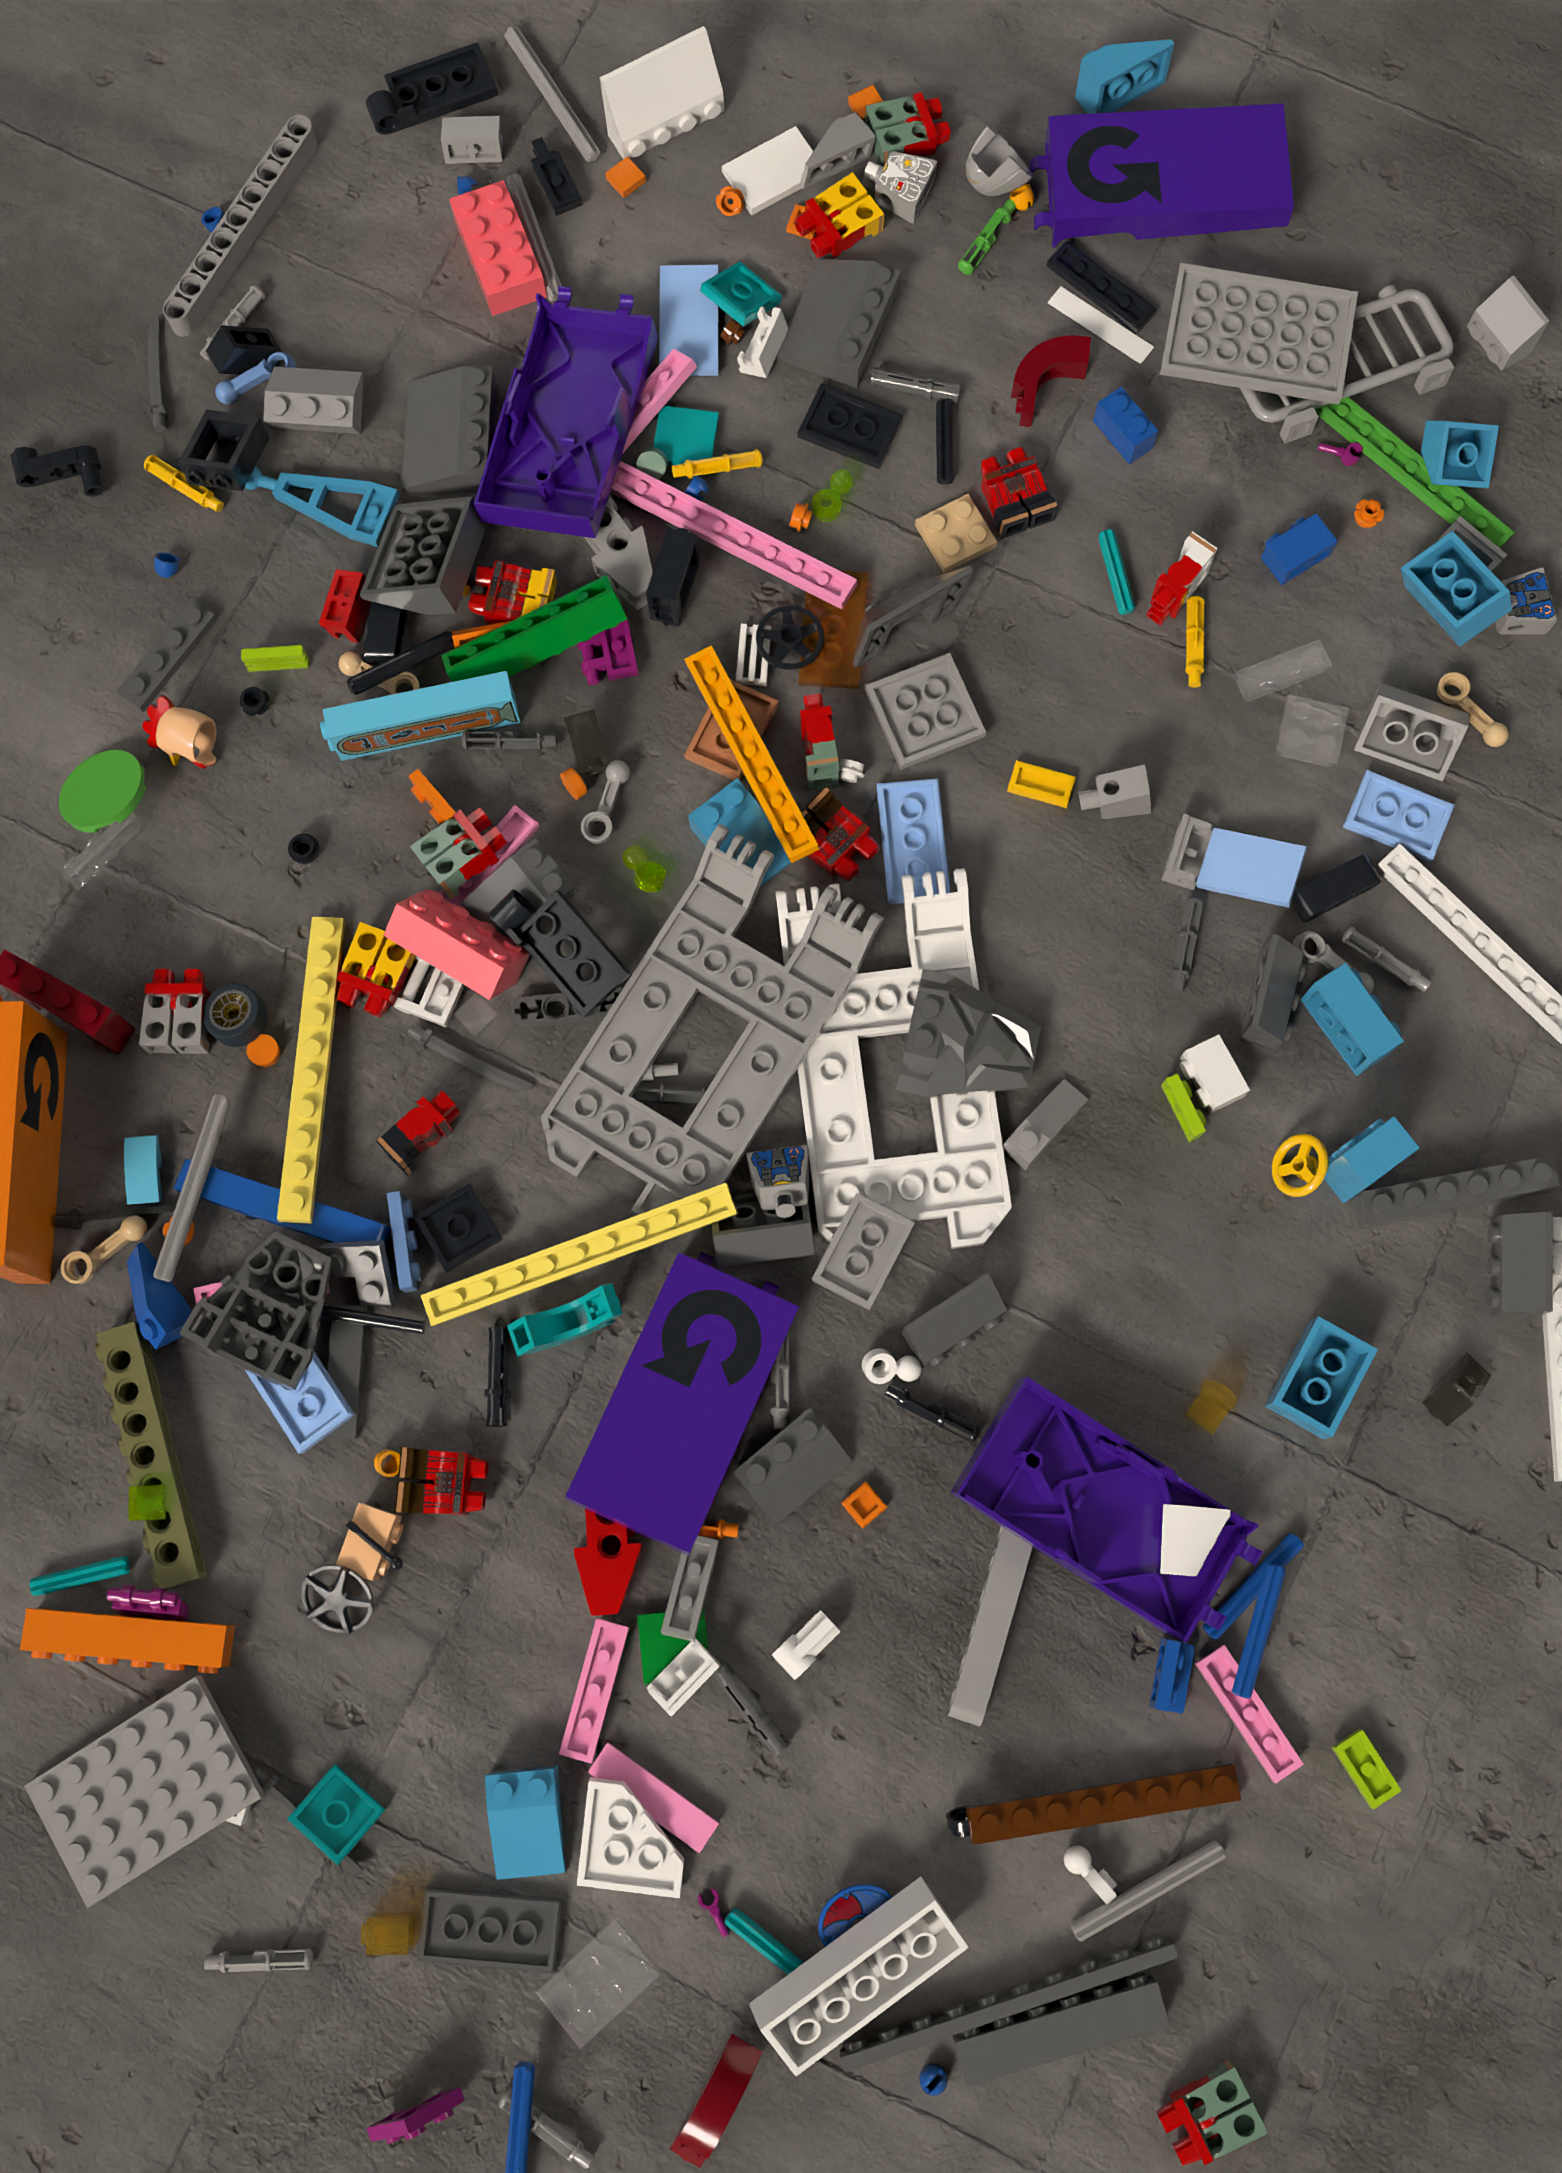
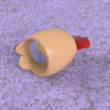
M166 696L159 697L157 705L152 704L147 708V714L150 719L144 721L142 727L145 732L150 734L147 740L149 747L161 748L169 755L174 766H177L181 755L202 769H206L207 766L216 763V757L212 753L217 732L213 719L192 709L174 707L172 701ZM194 746H196L200 752V754L197 757H195L194 754Z

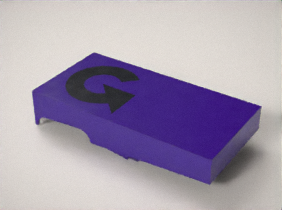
M1284 103L1048 116L1045 143L1046 155L1035 156L1030 160V171L1032 173L1037 169L1047 171L1050 212H1041L1034 216V230H1037L1040 226H1049L1052 229V248H1055L1061 240L1066 238L1112 233H1130L1135 236L1136 240L1285 227L1288 226L1294 209Z
M702 1251L697 1260L678 1252L565 1496V1499L688 1556L799 1306L775 1296L779 1286L769 1281H765L763 1288L759 1289L710 1267L714 1257Z

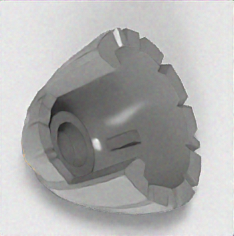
M987 125L978 137L966 162V176L969 183L976 191L986 196H1000L1012 192L1033 178V173L1025 161L1020 158L1017 151L1011 145L1008 146V141L990 125Z

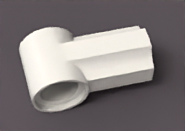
M820 1610L796 1635L792 1634L772 1656L796 1680L817 1659L815 1656L840 1633V1630Z

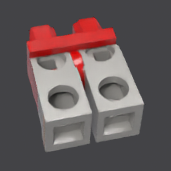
M155 969L152 983H145L146 996L143 1006L139 1045L148 1054H177V1051L180 1054H209L207 1029L203 1023V1008L211 993L205 987L204 973L200 969L184 970L183 983H174L175 973L172 970Z

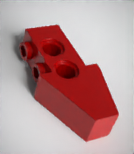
M585 1509L587 1547L574 1548V1556L591 1616L620 1614L644 1544L630 1543V1537H635V1531L613 1521H607L602 1516ZM611 1535L617 1536L621 1542V1548L615 1555L607 1554L603 1547L605 1539Z

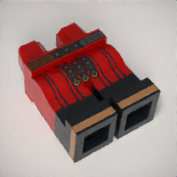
M1022 447L1012 449L1007 453L1006 459L1009 464L1000 468L997 458L993 456L981 461V489L1001 539L1026 531L1027 525L1029 529L1055 521L1058 510L1054 497L1050 496L1044 484L1035 457L1028 458Z
M443 1091L438 1093L430 1102L423 1096L416 1102L419 1107L410 1110L376 1141L385 1154L407 1177L417 1169L412 1161L427 1147H433L438 1144L442 1134L447 1138L453 1133L449 1124L461 1114L456 1108V1104Z

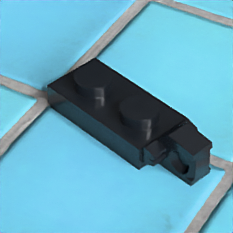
M542 137L531 141L536 157L531 159L533 170L555 215L558 216L582 206L581 196L559 151L553 150L549 152Z

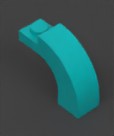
M612 1283L601 1285L588 1294L562 1306L525 1315L507 1327L517 1357L552 1348L595 1332L615 1322L614 1319L622 1315L623 1312Z

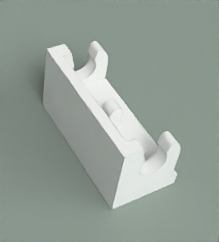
M760 307L758 311L760 323L746 354L741 351L737 358L740 365V373L767 378L788 331L787 323L780 308L774 307L772 317L765 313L764 307Z
M695 1639V1642L691 1641L647 1687L648 1692L672 1716L721 1664Z

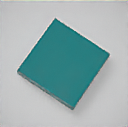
M740 261L703 282L700 289L701 293L742 326L758 318L760 307H764L766 313L779 305L782 299V295Z
M663 406L658 415L653 448L661 450L666 455L668 466L683 464L686 460L695 461L713 458L719 412Z
M334 1764L290 1814L287 1820L339 1866L386 1809Z

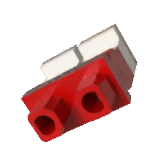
M1192 531L1184 542L1178 562L1173 563L1169 567L1167 575L1162 573L1157 579L1150 601L1152 606L1147 611L1146 616L1160 626L1168 616L1175 619L1179 615L1182 606L1186 603V600L1208 575L1218 548Z

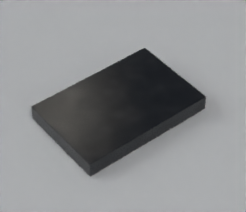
M821 383L798 430V438L880 469L902 422L903 414Z

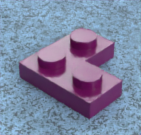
M460 2087L440 2091L415 2107L389 2114L366 2129L371 2142L385 2139L386 2143L390 2144L403 2137L409 2140L426 2131L425 2124L433 2120L434 2123H438L451 2117L454 2114L452 2108L465 2100Z

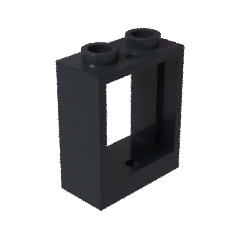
M206 409L178 463L189 484L215 487L223 490L243 491L269 440V436L260 416ZM216 440L239 443L229 463L206 460Z
M667 528L646 591L650 619L677 627L680 626L700 565L697 535L687 529Z

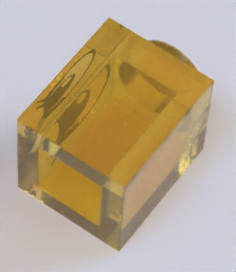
M415 1912L373 1913L367 1917V1923H363L361 1927V1944L366 1945V1955H408L414 1949Z

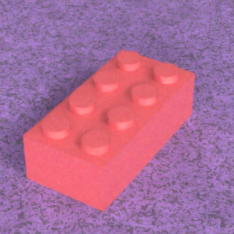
M502 180L450 198L449 201L455 223L492 316L537 301V293L546 298L547 294L542 273L505 181Z
M428 889L396 903L383 935L488 1000H491L518 982L530 956L524 947L517 946L510 937L497 932L493 925L477 920L465 908L454 906L444 900L440 893Z

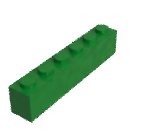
M607 575L441 656L446 673L452 682L507 671L510 677L524 669L534 667L538 662L553 655H559L565 649L579 642H585L606 629L618 626L621 622L627 620V616Z

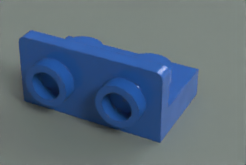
M1161 1638L1149 1707L1179 1714L1184 1712L1195 1651L1193 1645Z

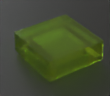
M166 1485L129 1487L128 1521L165 1519Z

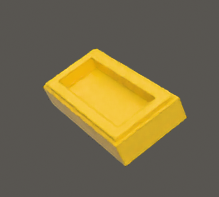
M1016 760L1007 792L1067 808L1076 776Z

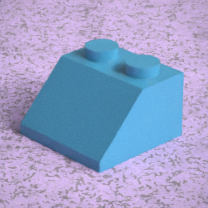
M1426 420L1421 453L1431 483L1489 488L1499 425Z

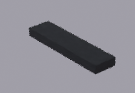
M1067 241L1047 261L1049 269L1136 335L1156 314L1157 309Z

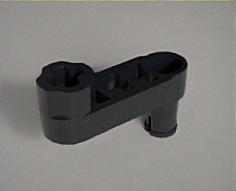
M93 446L72 447L38 456L35 448L19 447L10 454L15 479L19 486L35 487L81 475L84 493L87 496H98L104 492L99 475L100 461L97 449Z

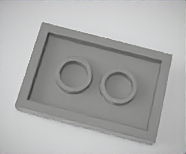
M856 1193L815 1271L812 1281L870 1311L915 1222Z

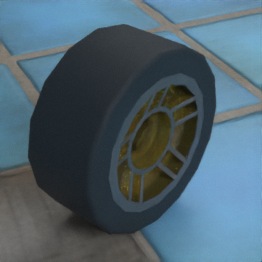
M234 983L217 989L206 1000L203 1008V1023L207 1031L223 1045L230 1047L245 1046L256 1040L264 1031L268 1020L267 1008L263 1000L252 989L242 984Z

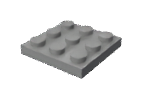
M950 653L865 685V692L900 770L986 736L985 728Z

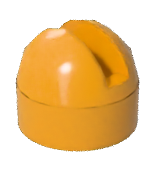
M1030 184L1023 185L1009 195L1010 200H1013L1016 209L1020 211H1025L1028 209V206L1031 207L1034 204L1035 197Z
M390 1449L381 1450L374 1458L376 1471L385 1477L396 1476L399 1471L400 1454Z

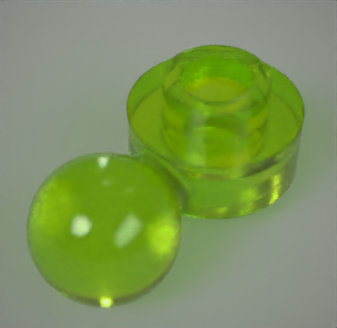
M844 469L835 471L830 477L831 488L822 489L813 496L811 503L812 511L818 520L831 522L839 517L842 510L840 495L849 492L853 486V477L850 472ZM824 500H830L832 502V504L829 507H823L821 505L822 501Z
M629 846L624 850L622 861L628 869L635 870V885L645 892L661 890L666 879L665 869L658 863L646 862V852L639 846Z

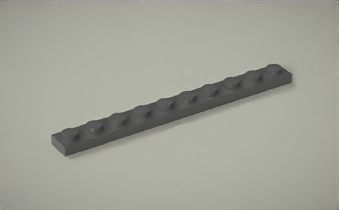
M1162 1936L1151 1937L1142 1942L1143 1947L1132 1951H1130L1129 1947L1116 1949L1110 1952L1111 1958L1097 1962L1096 1958L1084 1960L1077 1964L1078 1969L1067 1973H1064L1063 1969L1049 1972L1044 1975V1981L1032 1985L1030 1981L1017 1983L1011 1986L1012 1992L998 1996L997 1992L982 1995L977 1999V2004L965 2007L964 2003L950 2006L944 2010L945 2015L933 2019L931 2015L920 2016L911 2021L912 2026L901 2030H898V2026L885 2028L878 2032V2038L866 2042L864 2037L853 2039L844 2044L845 2049L840 2050V2060L844 2073L1177 1959L1179 1957L1175 1945L1169 1938L1163 1940Z

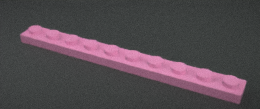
M620 461L610 493L679 528L691 531L697 537L840 609L844 608L855 590L857 579Z

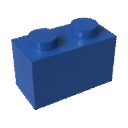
M1122 387L1097 403L1093 422L1129 465L1153 449L1158 429Z
M1317 513L1308 519H1305V517L1298 519L1291 525L1290 530L1282 535L1278 532L1265 542L1266 547L1261 559L1281 585H1284L1332 554L1338 541Z

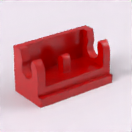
M335 570L318 623L331 636L339 639L341 633L348 640L355 643L360 642L371 606V601L364 600L360 596L366 580V576L361 572Z

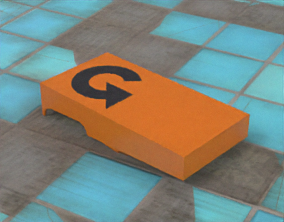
M0 994V1278L17 1284H51L68 1033L24 1001H3V997Z

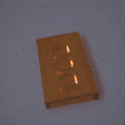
M841 571L857 579V586L843 609L806 592L804 608L812 612L821 622L824 630V645L813 664L799 669L798 685L859 689L861 666L855 668L853 659L860 625L865 614L868 572ZM804 614L803 626L812 624L814 621ZM816 631L803 639V643L811 653L815 651L818 645L819 632ZM800 656V662L805 660L802 656Z

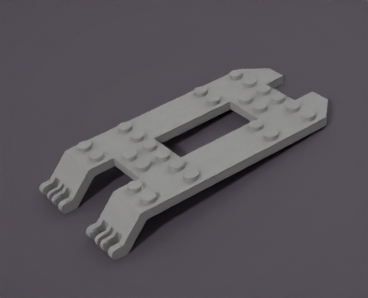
M718 824L710 836L691 884L541 1116L548 1144L549 1158L555 1165L579 1179L597 1152L648 1183L631 1209L637 1215L728 1181L858 973L872 940L884 920V917L874 913L870 916L864 931L854 928L855 924L865 911V906L858 903L847 922H843L854 902L849 897L844 898L836 916L831 915L827 910L835 901L838 893L837 890L828 886L815 906L802 940L785 967L734 938V934L753 906L765 873L775 855L767 850L762 851L754 869L746 866L747 860L756 849V844L748 841L736 860L735 857L745 841V837L739 834L733 838L727 853L719 850L720 845L729 834V828L722 824ZM699 991L748 1020L749 1024L682 1128L631 1096Z

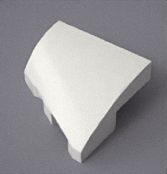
M1163 1504L1160 1573L1197 1577L1226 1521L1230 1518L1231 1510Z

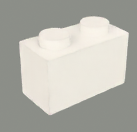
M1219 1034L1186 1050L1180 1057L1182 1073L1188 1080L1192 1079L1197 1089L1195 1095L1199 1104L1203 1108L1207 1107L1210 1114L1244 1098L1250 1091Z

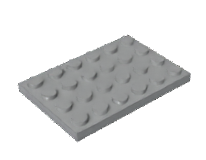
M1180 263L1160 375L1339 404L1343 393L1358 292Z
M201 1675L195 1676L24 1785L87 1908L100 1902L266 1796Z

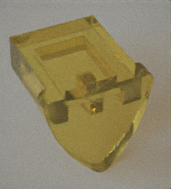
M1203 1380L1200 1385L1201 1391L1184 1416L1212 1435L1229 1410L1235 1408L1237 1399L1228 1387L1214 1381Z

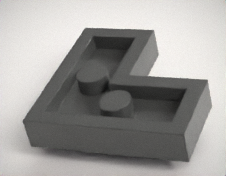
M384 1240L322 1243L318 1248L320 1253L333 1259L330 1278L355 1277L361 1306L392 1305L396 1300Z

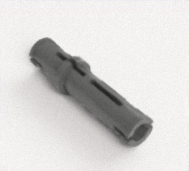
M874 367L871 377V387L924 396L925 400L930 401L934 398L948 399L951 402L958 403L961 392L960 383L937 380L936 376L931 375L929 378Z
M729 1661L711 1675L722 1687L739 1712L745 1717L751 1726L749 1730L752 1734L756 1733L774 1758L791 1745V1742L772 1720L774 1718L772 1713H767L760 1705L753 1693L737 1675Z

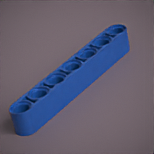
M184 1160L173 1188L178 1192L182 1190L191 1160ZM211 1166L209 1168L199 1198L200 1200L329 1243L384 1240L386 1246L391 1233V1227L316 1201L314 1202L312 1224L279 1222L277 1214L280 1189Z

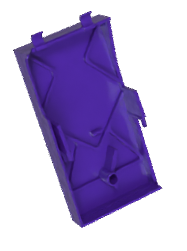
M558 286V299L554 304H550L539 293L536 294L537 314L521 368H514L474 505L481 521L484 523L596 539L656 348L658 335L652 316L631 314L634 303L633 295L620 293V304L616 312L570 306L572 299L571 287Z
M1029 1377L1018 1378L950 1493L1174 1640L1186 1643L1199 1620L1217 1630H1220L1227 1617L1218 1613L1209 1605L1237 1555L1256 1565L1263 1554V1551L1251 1546L1246 1541L1247 1536L1257 1529L1259 1525L1230 1511V1518L1226 1521L1197 1577L1161 1574L1163 1504L1217 1509L1228 1508L1181 1479L1171 1468Z

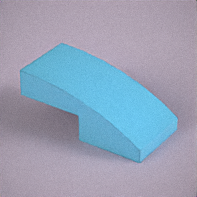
M158 1134L126 1137L124 1140L127 1205L154 1203L163 1200L159 1173L162 1160Z

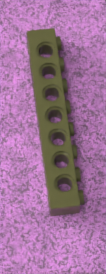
M135 1321L96 1333L98 1343L95 1344L96 1355L99 1361L103 1362L106 1372L103 1375V1384L106 1391L111 1393L114 1404L110 1408L111 1416L114 1423L119 1425L122 1436L118 1439L119 1448L124 1457L127 1456L130 1468L126 1471L127 1480L132 1489L135 1488L138 1500L134 1503L135 1512L140 1521L143 1520L146 1532L142 1536L143 1544L147 1553H151L154 1566H151L152 1580L156 1586L159 1585V1588L172 1590L206 1579L208 1575L148 1340L143 1337ZM129 1353L131 1358L130 1364L122 1370L119 1366L120 1358L124 1354ZM136 1384L139 1390L138 1395L134 1400L129 1401L127 1391L132 1385ZM140 1416H144L147 1422L146 1427L142 1432L138 1433L135 1429V1422ZM151 1447L154 1450L155 1456L153 1461L146 1465L143 1461V1453L147 1448ZM159 1479L162 1482L163 1489L157 1497H154L151 1493V1485L155 1480ZM167 1511L170 1514L171 1522L166 1529H162L159 1525V1517L163 1512ZM175 1543L179 1548V1555L175 1561L171 1562L167 1557V1550L171 1544Z

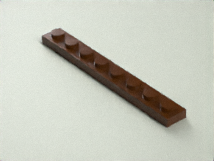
M1227 1764L966 1807L971 1844L977 1845L1241 1801L1235 1765Z

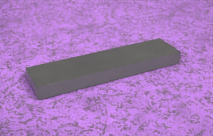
M332 1305V1307L367 1312V1307ZM331 1320L327 1372L355 1415L325 1436L327 1438H358L366 1325Z

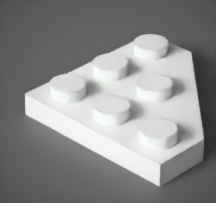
M590 1777L577 1886L680 1898L684 1868L683 1856L624 1781Z

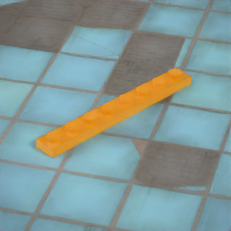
M712 645L685 658V663L790 862L793 863L819 850L812 832Z

